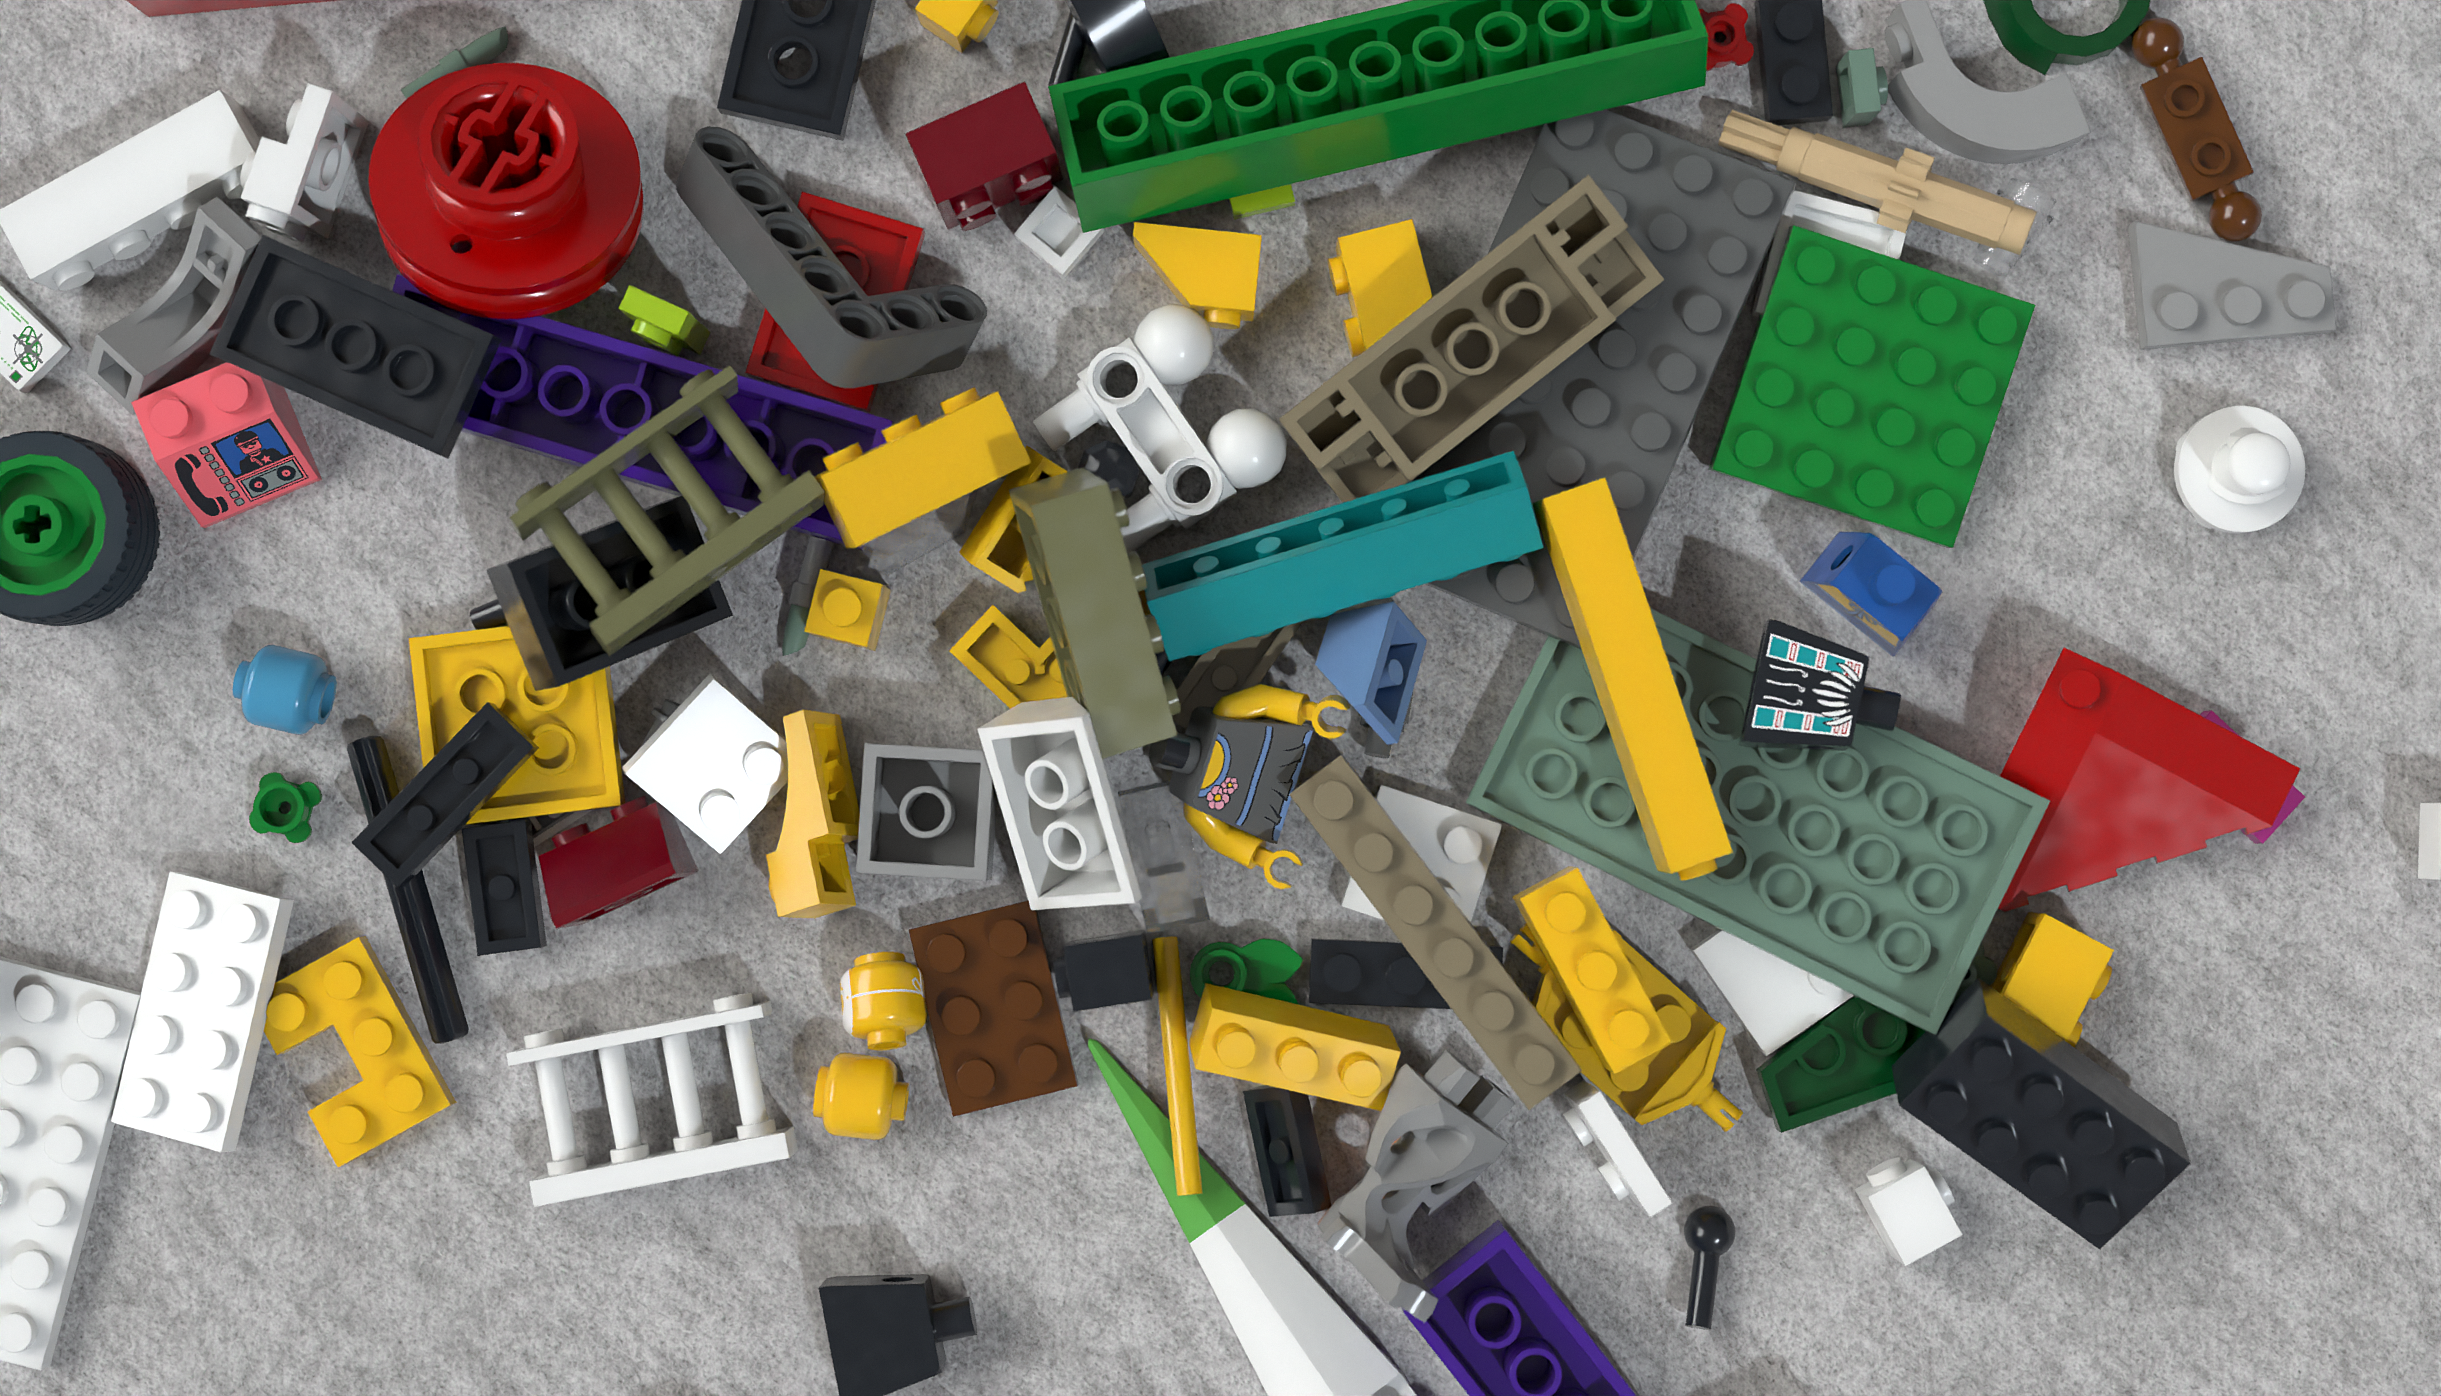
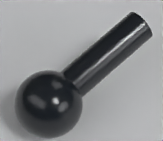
M1703 1206L1694 1210L1688 1216L1684 1226L1685 1240L1694 1251L1685 1326L1711 1330L1720 1255L1730 1249L1734 1242L1735 1225L1729 1214L1721 1208Z

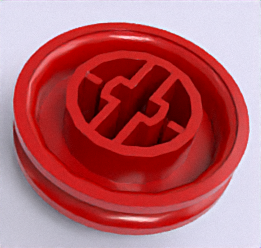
M522 63L482 64L451 72L433 80L409 96L386 121L377 137L369 164L368 181L372 205L382 242L396 268L406 280L432 300L448 308L474 316L494 319L537 317L568 308L586 299L609 282L622 268L637 242L642 226L644 197L639 155L627 124L610 102L596 90L570 75L546 67Z

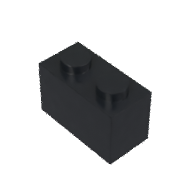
M1145 930L1069 941L1063 946L1065 956L1057 957V960H1054L1059 999L1071 997L1073 1012L1152 1000L1154 995Z

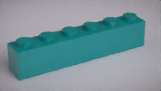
M1510 451L1142 564L1147 584L1145 589L1147 604L1151 614L1154 615L1157 621L1168 660L1173 661L1189 655H1202L1215 647L1248 637L1265 636L1275 629L1311 618H1324L1332 615L1337 610L1373 599L1390 598L1400 591L1429 582L1449 580L1462 572L1495 562L1512 561L1525 553L1543 548L1525 479L1515 452Z

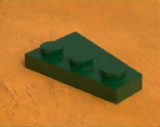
M1856 996L1848 999L1756 1069L1776 1130L1782 1133L1896 1094L1892 1065L1923 1035L1925 1030Z

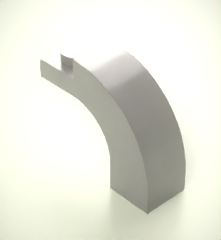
M1905 0L1900 2L1887 17L1888 27L1885 28V39L1888 49L1894 60L1898 63L1904 62L1906 67L1888 84V90L1905 118L1915 129L1937 146L1969 160L1993 164H2015L2034 161L2070 148L2091 133L2067 73L2024 90L2011 92L1991 90L1974 83L1956 67L1946 49L1926 0Z
M218 197L198 207L185 253L167 282L140 308L97 333L86 373L132 415L136 414L131 403L132 401L185 380L211 356L210 351L262 238L245 218L238 216Z

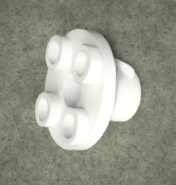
M2231 406L2204 416L2192 425L2178 440L2174 461V478L2182 502L2192 513L2195 521L2201 526L2227 533H2249L2275 524L2293 508L2304 485L2305 459L2297 437L2280 418L2256 407Z

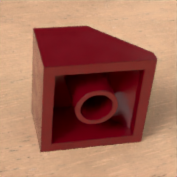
M642 796L612 809L610 814L614 821L591 832L588 824L583 823L551 838L555 849L539 855L538 858L550 917L556 929L586 924L699 872L675 817L659 802L649 805L646 796Z

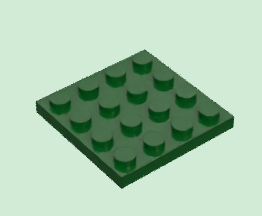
M1795 225L1791 226L1708 470L1933 544L1953 548L2035 305Z

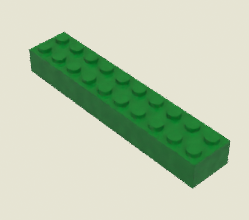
M1412 0L1048 86L1082 232L1086 233L1705 86L1708 34L1695 0Z

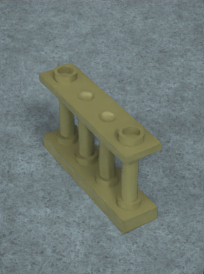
M730 365L716 375L711 369L696 375L679 391L683 398L555 486L551 487L548 482H543L526 492L515 504L518 511L510 516L513 527L522 540L541 528L599 605L595 609V613L599 618L593 621L590 627L594 637L609 656L824 505L825 491L810 471H807L796 480L790 474L783 476L726 401L738 392V375ZM704 415L762 491L758 495L762 504L742 518L736 511L728 513L672 438ZM649 453L653 455L708 529L704 533L708 541L688 556H686L682 549L674 551L618 476ZM595 490L653 566L650 574L654 579L633 594L628 588L619 589L563 514Z

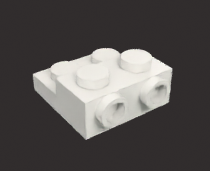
M308 83L303 99H297L289 111L286 122V132L289 136L287 145L261 137L257 152H251L243 164L240 184L243 188L241 199L249 203L246 217L267 225L266 229L273 233L299 242H304L307 232L328 239L369 121L333 91Z

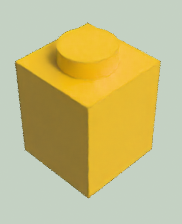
M820 569L804 632L816 637L876 651L891 590L883 584Z

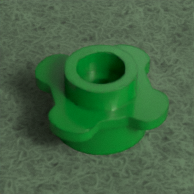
M278 772L264 775L259 782L260 791L254 799L253 811L249 815V823L252 829L260 834L268 832L284 834L291 843L304 842L312 833L309 821L313 807L317 806L322 800L320 788L313 782L296 784L286 781L285 777ZM285 801L291 805V810L287 814L282 813L280 810L281 804Z

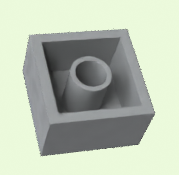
M864 743L856 873L976 881L992 880L997 793L984 750Z

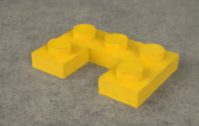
M1145 589L1138 591L1144 615L1151 614L1146 600ZM994 605L949 650L1010 709L1022 702L1067 697L1051 638L1049 637L1038 648Z
M366 936L357 937L274 984L271 1001L266 1010L267 1019L264 1033L276 1055L284 1054L334 1026L363 1078V1081L307 1111L337 1167L346 1165L457 1103Z

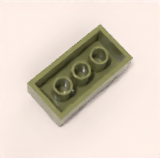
M1084 468L1009 489L1067 697H1073L1089 712L1102 759L1177 736L1172 715L1181 713L1180 702L1172 679L1169 675L1161 677L1155 654L1164 651L1163 640L1154 615H1144L1138 591L1147 588L1146 578L1137 553L1135 551L1127 553L1120 528L1129 526V517L1120 490L1118 488L1110 490L1105 480Z

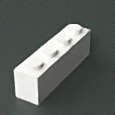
M218 90L0 209V225L30 280L54 291L57 289L61 291L71 290L90 281L95 275L93 270L114 258L116 260H125L142 253L150 246L151 242L149 239L169 228L178 230L193 225L198 207L216 197L221 200L225 197L228 199L241 198L243 192L240 184L242 167L247 156L253 151L257 152L260 139L241 104L223 91Z

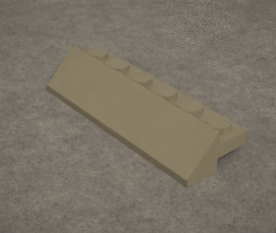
M1587 175L1278 420L1342 503L1403 485L1408 481H1412L1617 320L1616 318L1664 281V278L1628 233L1626 228L1629 226L1590 175Z

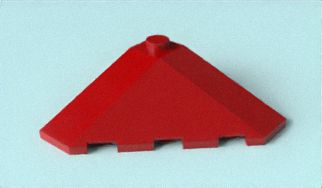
M2064 647L2000 774V777L2050 800V803L1998 910L2005 913L2029 905L2027 897L2065 885L2068 892L2117 877L2116 869L2152 857L2155 858L2156 864L2205 849L2207 848L2205 840L2242 828L2246 835L2273 826L2301 768L2139 682Z

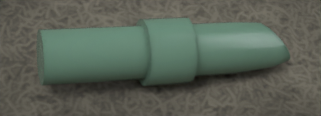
M506 27L498 28L477 38L459 51L456 48L438 60L440 64L402 88L401 92L407 99L418 89L446 74L468 67L487 64L506 50L508 45V31Z

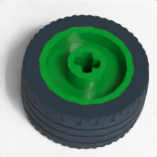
M27 431L9 435L10 437L0 438V614L28 623L70 626L103 618L115 612V609L124 606L128 600L134 597L135 592H139L142 584L148 579L147 575L153 569L154 560L157 558V548L159 549L160 544L158 542L160 537L158 510L154 505L155 500L150 493V489L143 482V478L128 462L112 450L75 435L56 431Z

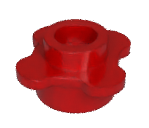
M1736 3L1728 4L1722 11L1710 13L1703 9H1698L1708 34L1706 72L1711 71L1713 68L1727 66L1730 63L1736 66L1747 64L1754 54V47L1746 38L1744 27L1748 20L1746 9ZM1722 32L1725 35V41L1722 43L1716 42L1714 34Z

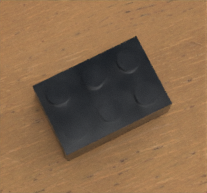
M683 495L644 508V511L674 551L682 549L686 556H688L705 544L690 505ZM618 519L579 534L620 590L628 588L633 594L654 579L650 574L653 566ZM553 544L486 569L535 691L560 687L733 616L718 579L609 656L594 637L590 624L599 618L595 613V609L599 605Z

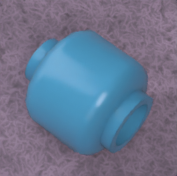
M267 645L257 652L251 662L244 660L240 663L234 677L232 692L234 698L241 699L242 711L247 722L282 732L303 735L312 729L315 723L322 725L326 722L333 707L337 681L334 675L328 674L326 662L323 658L277 645Z

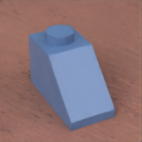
M1394 601L1330 615L1315 665L1387 745L1396 744L1399 742L1427 639Z

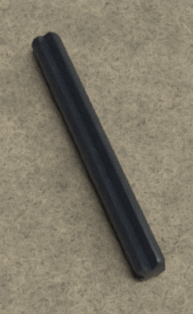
M373 735L354 740L347 746L348 756L368 824L399 794L384 739L381 736ZM421 869L405 887H396L384 875L431 1039L435 1044H443L463 1038L468 1034L469 1028L423 871Z

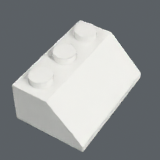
M1073 697L1022 702L979 727L977 730L1031 910L1131 904L1142 899L1089 712Z

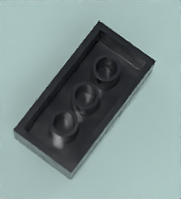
M1980 978L1949 1007L1936 1035L1925 1031L1892 1065L1898 1104L1901 1108L2099 1250L2191 1164L2176 1121Z

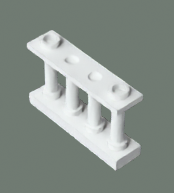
M750 992L714 999L715 1012L568 1040H564L562 1028L525 1035L524 1042L526 1048L506 1053L508 1066L535 1061L553 1160L546 1163L548 1173L529 1181L534 1207L788 1159L797 1153L798 1147L794 1126L776 1129L775 1119H768L750 1025V1020L773 1014L771 1001L753 1004ZM724 1025L742 1124L736 1126L738 1137L713 1141L712 1132L704 1130L687 1032ZM661 1037L679 1137L673 1138L675 1149L650 1153L649 1144L641 1142L624 1044ZM598 1049L616 1149L610 1150L611 1161L587 1165L585 1155H578L561 1056Z

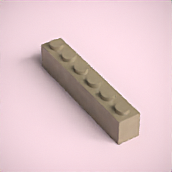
M1340 755L1289 794L1528 1110L1532 1109L1582 1071L1571 1053L1346 758Z

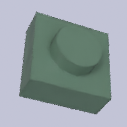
M1874 48L1848 50L1835 66L1843 128L1868 125L1880 113L1881 105H1885L1888 98L1886 72L1883 66L1876 67Z

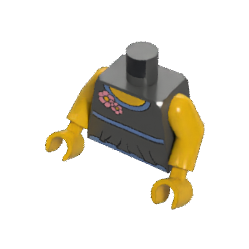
M1257 684L1221 697L1215 704V707H1196L1191 713L1186 733L1177 732V736L1152 743L1149 749V760L1152 766L1173 771L1169 791L1184 802L1183 815L1185 820L1210 849L1249 869H1253L1256 865L1263 868L1264 876L1269 884L1275 888L1288 889L1293 885L1275 877L1272 868L1274 861L1279 857H1286L1300 866H1303V861L1300 855L1293 850L1281 849L1272 852L1266 849V841L1274 844L1278 843L1292 799L1289 794L1295 789L1313 730L1315 729L1320 736L1328 739L1340 737L1347 730L1344 727L1330 726L1324 722L1322 710L1326 707L1349 710L1350 705L1344 697L1339 695L1326 696L1319 703L1310 701L1308 694ZM1306 720L1312 721L1313 727L1309 726L1304 722Z

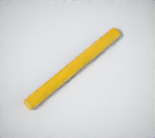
M1160 937L1152 939L1176 1191L1177 1196L1203 1194L1178 937Z

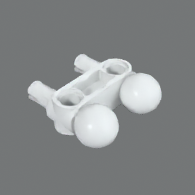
M1166 304L1150 311L1140 321L1133 340L1128 337L1116 347H1110L1099 352L1090 365L1078 373L1080 378L1076 382L1078 389L1033 420L1034 425L1053 451L1062 447L1100 419L1104 424L1109 421L1152 483L1148 486L1151 493L1127 509L1129 526L1120 528L1127 553L1134 551L1171 524H1174L1176 528L1182 525L1185 529H1188L1202 518L1214 514L1226 501L1238 494L1236 489H1255L1269 483L1281 471L1286 458L1285 436L1280 425L1268 414L1256 409H1236L1229 412L1212 426L1205 445L1166 389L1164 384H1184L1197 378L1208 367L1214 352L1213 333L1207 320L1195 309L1182 304ZM1119 365H1130L1135 368L1138 375V383L1135 390L1123 398L1110 396L1106 389L1108 373ZM1192 468L1205 470L1211 480V488L1208 495L1197 503L1184 502L1178 493L1177 484L1180 476Z

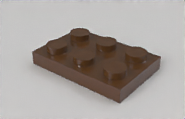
M1028 900L909 929L916 964L923 975L925 1002L953 1117L1079 1085L1037 910H1031Z

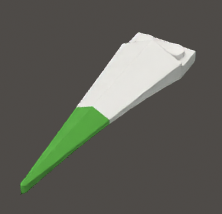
M1089 1039L1088 1047L1267 1395L1418 1396L1402 1371L1323 1288L1200 1153L1199 1160L1203 1194L1177 1196L1170 1120L1099 1041Z

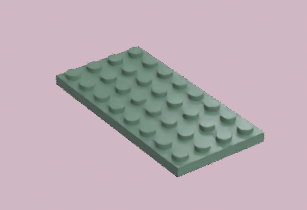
M1650 608L1733 853L1715 859L1718 867L1715 871L1681 881L1678 872L1669 874L1657 871L1582 650L1548 636L1468 796L1466 804L1908 1023L1936 1035L2050 800L1896 726L1893 731H1887L1856 724L1852 745L1845 751L1740 746L1739 740L1756 659Z

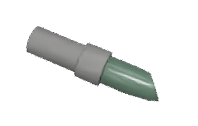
M809 536L797 582L794 581L788 601V603H791L784 630L783 656L795 653L806 646L809 633L804 632L819 571L820 569L827 570L834 545L833 542Z

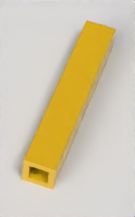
M1606 478L1536 501L1532 505L1657 871L1669 874L1678 872L1681 881L1718 869L1715 859L1733 853Z

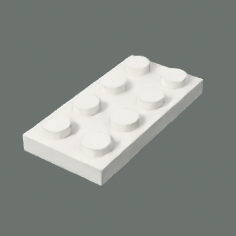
M170 871L111 1122L218 1152L236 1151L267 1019L266 1010L271 1001L294 903L293 899L185 872Z

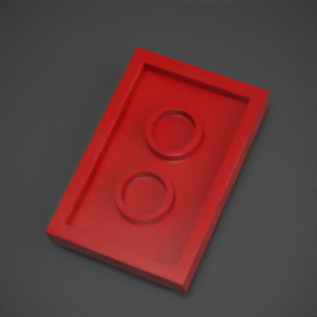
M802 191L797 208L867 296L908 290L926 234L923 228ZM765 308L745 373L749 377L870 413L879 384L857 388H841L826 382L812 369Z

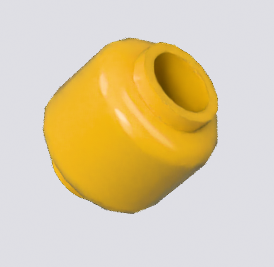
M839 1053L831 1061L830 1067L820 1066L814 1093L813 1116L823 1118L824 1128L829 1134L834 1136L881 1140L889 1133L892 1120H905L909 1097V1083L898 1081L897 1067L889 1058Z

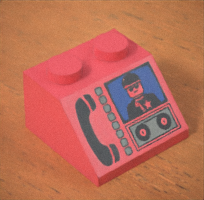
M229 362L131 402L155 462L203 528L322 480L285 388Z

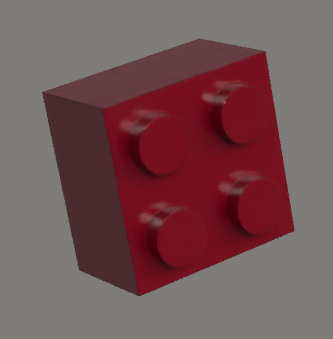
M1025 81L905 133L948 230L960 225L962 231L983 226L996 218L995 209L1015 200H1018L1021 206L1038 202L1044 199L1053 189L1054 183L1063 180L1056 150Z

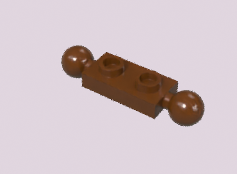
M2166 18L2149 19L2137 28L2133 35L2131 46L2136 60L2147 68L2155 69L2158 77L2141 84L2140 90L2190 201L2192 202L2211 194L2214 202L2209 211V224L2213 232L2226 241L2236 242L2245 240L2257 231L2262 219V210L2256 198L2247 192L2239 191L2235 182L2254 173L2203 57L2182 65L2179 57L2184 48V36L2180 27L2175 22Z

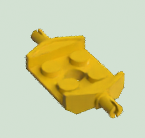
M1527 923L1519 930L1533 942V945H1530L1517 933L1512 937L1510 943L1514 944L1536 965L1540 966L1537 970L1541 973V977L1532 1004L1580 1065L1581 1073L1636 1122L1644 1125L1688 1105L1692 1107L1698 1105L1724 1132L1730 1130L1735 1124L1720 1112L1721 1109L1736 1121L1740 1119L1743 1111L1737 1108L1716 1088H1713L1714 1082L1712 1078L1727 1028L1714 1020L1621 938L1622 936L1617 931L1611 929L1672 1043L1616 1074L1604 1068Z

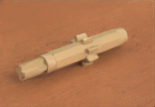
M1732 110L1730 115L1727 116L1718 142V146L1777 166V171L1797 177L1800 181L1880 208L1877 224L1902 233H1906L1909 224L1914 220L1994 249L2000 248L2020 255L2037 214V211L2015 204V201L1932 173L1931 167L1935 157L1909 148H1905L1903 155L1897 161L1819 133L1813 134L1796 127H1792L1789 130Z

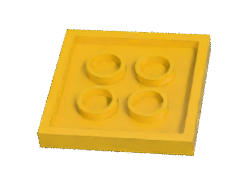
M509 626L409 638L423 768L487 702L494 703L539 747L465 825L618 807L625 803L610 666L560 687L535 691Z

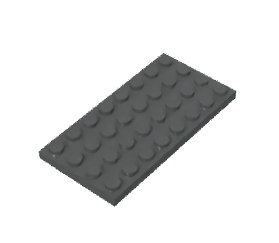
M1605 109L1544 124L1489 252L1584 177L1590 175L1629 226L1626 230L1664 278V281L1616 318L1617 320L1412 481L1510 451L1515 452L1528 488L1531 503L1606 478L1634 560L1795 190L1796 182ZM1536 514L1535 518L1543 548L1525 553L1512 561L1495 562L1462 572L1449 580H1436L1425 584L1581 649Z

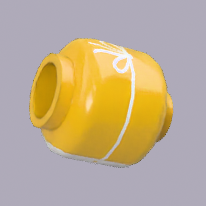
M876 952L857 957L854 960L855 967L847 970L840 979L844 1029L853 1037L867 1039V1046L870 1050H892L904 1047L906 1045V1036L920 1030L927 1019L924 981L921 970L916 965L906 962L905 955L899 952Z

